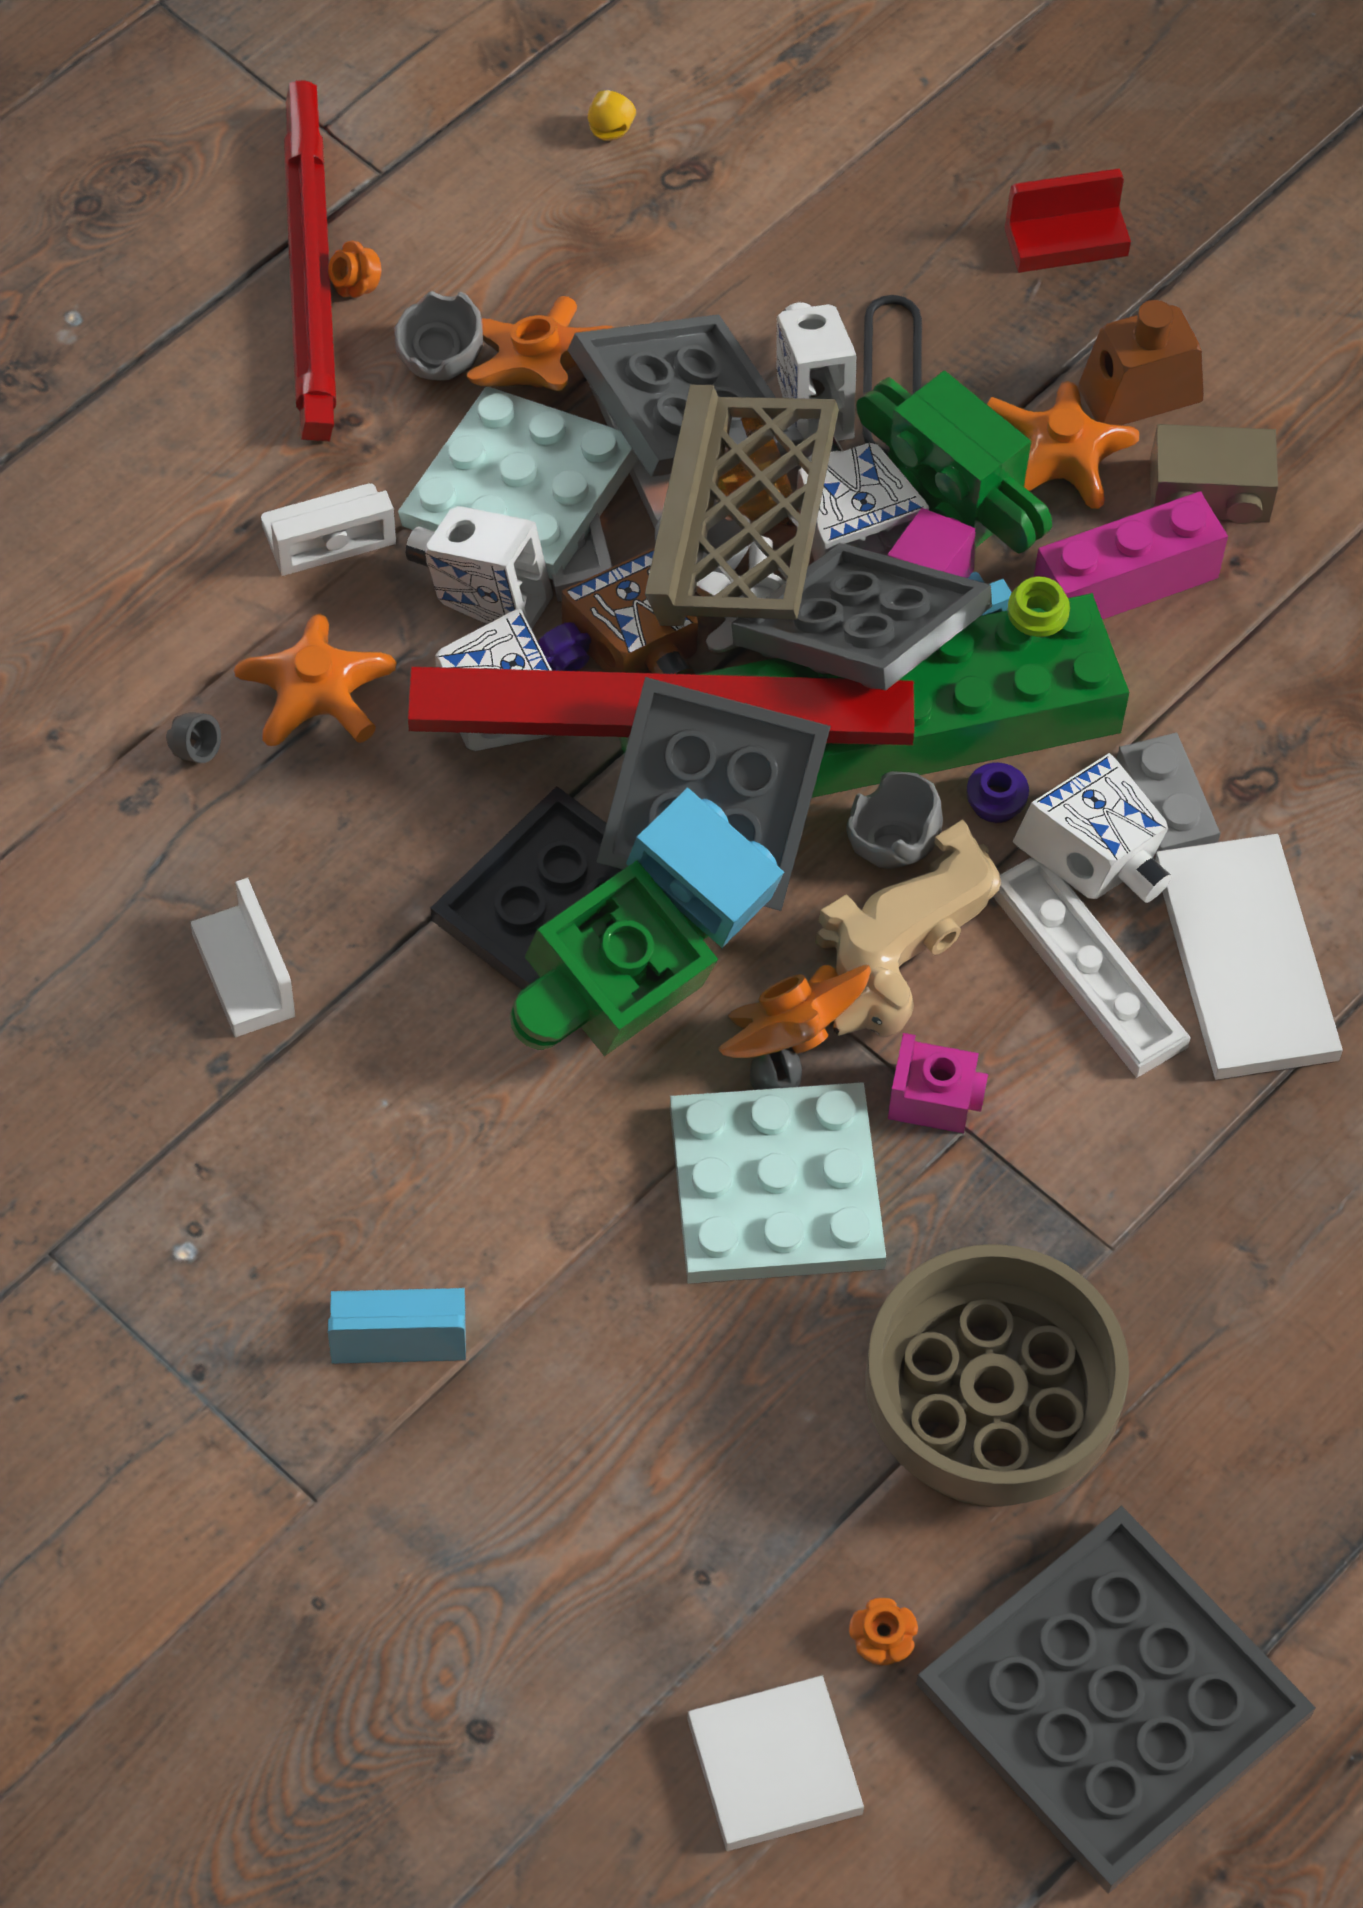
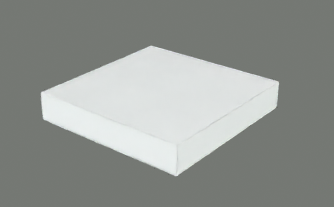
M823 1675L688 1711L687 1720L726 1852L863 1815L864 1805Z

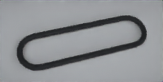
M882 296L873 300L866 309L864 316L863 395L872 390L873 315L880 306L892 303L902 305L912 313L913 394L921 389L922 318L920 310L915 303L903 296ZM863 426L865 444H876L871 432ZM879 446L889 457V449Z

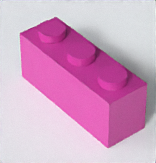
M1199 491L1038 548L1033 577H1047L1056 581L1063 588L1068 598L1093 593L1103 620L1218 579L1228 535L1202 492Z

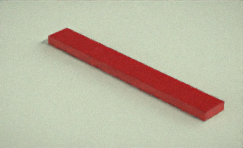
M411 667L408 727L409 731L630 737L645 677L829 725L831 727L826 743L913 745L914 681L898 680L887 690L870 689L864 687L859 682L837 678Z

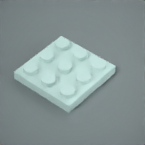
M485 387L404 501L398 513L402 526L411 530L419 526L436 531L449 510L457 506L533 521L536 523L548 576L553 579L552 574L556 575L561 566L563 570L579 548L577 542L584 532L586 538L590 532L589 524L597 512L600 517L639 458L618 429L492 387Z
M864 1082L670 1096V1116L688 1284L885 1269L886 1250Z

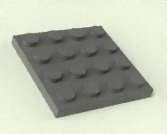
M1123 1506L1115 1510L921 1671L916 1681V1685L1107 1894L1113 1891L1310 1719L1316 1708Z

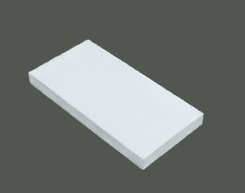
M1271 834L1157 851L1155 860L1172 876L1169 884L1162 892L1215 1080L1339 1061L1343 1051L1279 835Z

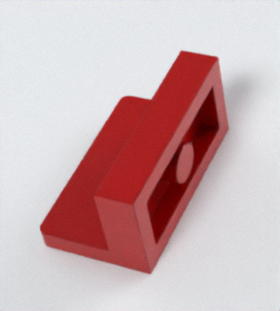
M1120 169L1016 183L1010 187L1004 230L1018 273L1129 256L1131 240L1119 207L1124 178Z

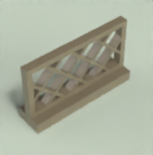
M690 385L645 590L646 598L660 626H684L686 616L797 620L839 412L835 399L718 397L714 385ZM732 417L757 418L764 425L738 445L729 436ZM800 419H819L817 431L797 446L783 432ZM775 438L788 453L763 471H760L749 456ZM810 455H812L811 462L807 459ZM741 463L753 478L726 497L718 488L719 478ZM799 464L808 474L807 483L785 499L772 483ZM762 490H765L777 505L750 524L739 512L738 508ZM716 499L718 501V504L714 506V501ZM802 507L801 513L799 514L796 510ZM730 515L741 527L742 531L715 550L707 540L708 530ZM786 517H789L798 527L796 536L774 551L762 538V535ZM754 542L766 558L739 577L726 561ZM704 552L707 554L705 558H703ZM789 560H791L790 568L785 564ZM717 568L731 581V584L714 596H694L697 582ZM778 569L787 580L783 599L757 598L750 589Z

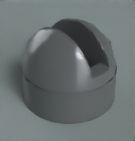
M188 712L178 715L173 719L172 727L167 730L166 734L167 744L173 755L182 760L196 763H206L215 757L221 744V729L218 721L212 715ZM190 738L196 740L194 747L190 743Z
M791 1047L753 1058L750 1068V1082L754 1090L800 1087L802 1064L799 1056ZM772 1061L781 1062L787 1078L777 1079Z

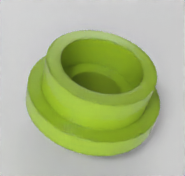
M1032 577L1023 581L1011 593L1007 607L1011 623L1019 631L1036 637L1050 636L1060 631L1067 623L1070 612V603L1063 588L1056 581L1047 577ZM1040 608L1046 612H1035L1031 609Z

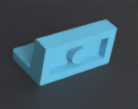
M465 1288L331 1291V1318L328 1319V1339L332 1364L466 1360Z

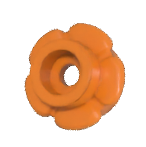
M358 241L345 242L342 247L343 249L337 250L330 259L328 273L338 294L342 297L351 296L352 298H359L363 294L373 292L378 286L381 278V262L373 249L363 247Z
M872 1599L867 1602L866 1608L863 1611L858 1610L853 1614L849 1624V1634L855 1640L858 1654L868 1662L881 1666L891 1665L907 1658L914 1649L915 1643L912 1639L918 1632L917 1620L908 1608H899L893 1599ZM881 1625L888 1626L891 1632L887 1636H882L877 1631L878 1627Z

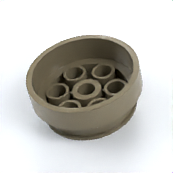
M1001 1244L975 1245L951 1250L924 1262L904 1277L888 1295L880 1308L870 1337L865 1372V1392L870 1415L880 1438L896 1460L913 1476L938 1493L960 1502L986 1507L1010 1506L1053 1495L1072 1485L1097 1463L1110 1444L1119 1423L1128 1389L1129 1358L1126 1341L1113 1310L1097 1289L1081 1274L1055 1258L1034 1250ZM975 1327H988L994 1330L999 1335V1338L992 1341H983L974 1337L969 1330ZM1037 1354H1047L1056 1358L1061 1366L1054 1369L1042 1368L1036 1365L1030 1357ZM923 1360H931L942 1365L946 1371L938 1375H927L919 1371L914 1364ZM982 1388H994L1001 1391L1007 1400L1001 1403H989L982 1400L976 1391ZM1048 1415L1056 1416L1064 1420L1069 1428L1059 1432L1051 1431L1043 1427L1038 1419ZM929 1422H939L949 1427L953 1434L945 1438H935L926 1434L921 1426ZM990 1450H1001L1008 1453L1015 1463L1004 1467L995 1466L989 1463L983 1454Z

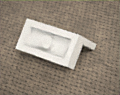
M371 483L264 512L261 515L262 526L281 576L396 544L394 508L386 490L377 492L375 485Z
M248 878L235 882L238 906L191 921L192 935L235 1038L295 1017L290 976Z

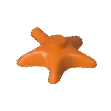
M567 296L557 298L548 316H529L515 324L482 318L483 341L498 353L490 360L467 372V378L471 383L483 387L532 385L534 387H545L553 391H561L568 384V374L566 371L577 365L568 352V347L574 334L614 327L608 325L584 328L568 327L577 311V305L573 299Z
M1070 381L1060 384L1057 390L1055 405L1043 412L1024 410L994 397H991L987 403L990 408L1031 440L1024 487L1031 491L1050 480L1064 478L1076 487L1084 502L1091 509H1099L1104 505L1105 501L1104 488L1099 476L1100 462L1112 453L1133 446L1139 441L1140 434L1135 427L1098 422L1085 414L1082 409L1079 388Z
M319 613L313 615L308 620L302 637L293 647L278 653L241 660L235 666L234 673L235 677L241 680L265 684L277 691L275 706L265 723L262 733V741L267 746L279 745L296 727L307 719L318 715H331L335 717L356 742L362 743L374 734L376 726L352 700L350 694L361 685L394 672L397 665L395 659L391 655L382 652L345 651L332 647L328 644V619Z
M865 964L838 975L836 969L832 966L822 965L808 982L804 975L798 974L775 983L760 995L758 1003L738 1007L728 1015L732 1022L743 1028V1030L718 1047V1050L724 1056L732 1058H751L792 1047L795 1053H803L813 1049L828 1037L825 1027L839 1017L864 991L871 973L870 966Z

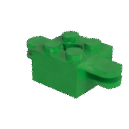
M942 371L913 395L892 378L887 377L875 385L873 390L866 392L857 400L856 410L861 424L889 447V459L926 501L929 511L954 518L963 524L974 527L975 548L994 534L1013 551L1020 554L1028 550L1036 540L1041 539L1050 532L1052 517L1048 507L1024 487L1031 440L948 372Z
M636 860L537 929L525 959L538 973L540 978L518 993L510 1012L511 1028L516 1038L523 1044L536 1050H544L555 1046L581 1027L605 1057L700 989L713 970L718 958L703 941L708 935L676 908L645 868Z

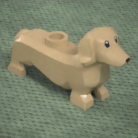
M960 820L935 837L934 843L942 851L946 852L930 864L929 871L931 873L883 888L867 900L862 911L847 894L820 911L819 923L824 928L817 932L815 943L823 948L836 947L837 974L841 975L865 964L869 965L871 969L864 991L834 1020L833 1031L836 1035L840 1036L865 1028L874 1032L879 1037H889L900 1032L912 1015L914 1003L910 988L902 977L899 967L926 949L933 955L947 950L961 933L960 927L977 916L986 907L988 900L998 892L1001 885L1000 873L988 856L989 848L984 844L978 845L977 841L972 837L968 825L963 820Z

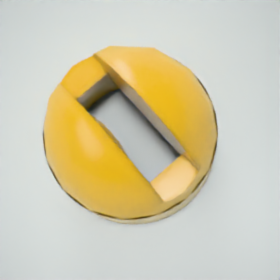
M609 90L600 91L595 95L588 109L587 119L590 124L589 127L597 138L604 141L617 140L629 130L636 116V109L633 103L622 94Z

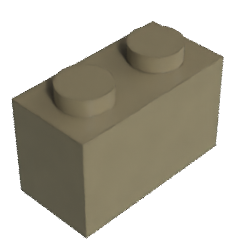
M1157 424L1150 456L1151 508L1201 491L1218 520H1228L1239 524L1270 522L1278 490L1276 429Z

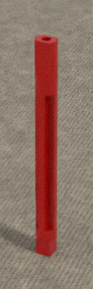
M300 80L289 83L286 97L287 134L284 138L296 407L300 411L301 440L330 442L334 427V409L337 402L331 285L328 273L329 246L323 137L319 133L317 85L309 81Z

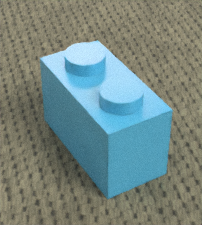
M688 787L637 836L626 862L629 866L638 860L676 908L721 948L772 898L784 874V871L777 866L775 858L767 848L758 842L748 841L729 824L725 813L720 807L710 800L700 799Z

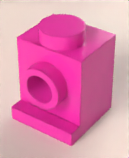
M903 1033L892 1085L888 1119L964 1134L968 1110L981 1112L988 1074L976 1072L979 1053L916 1042V1035Z

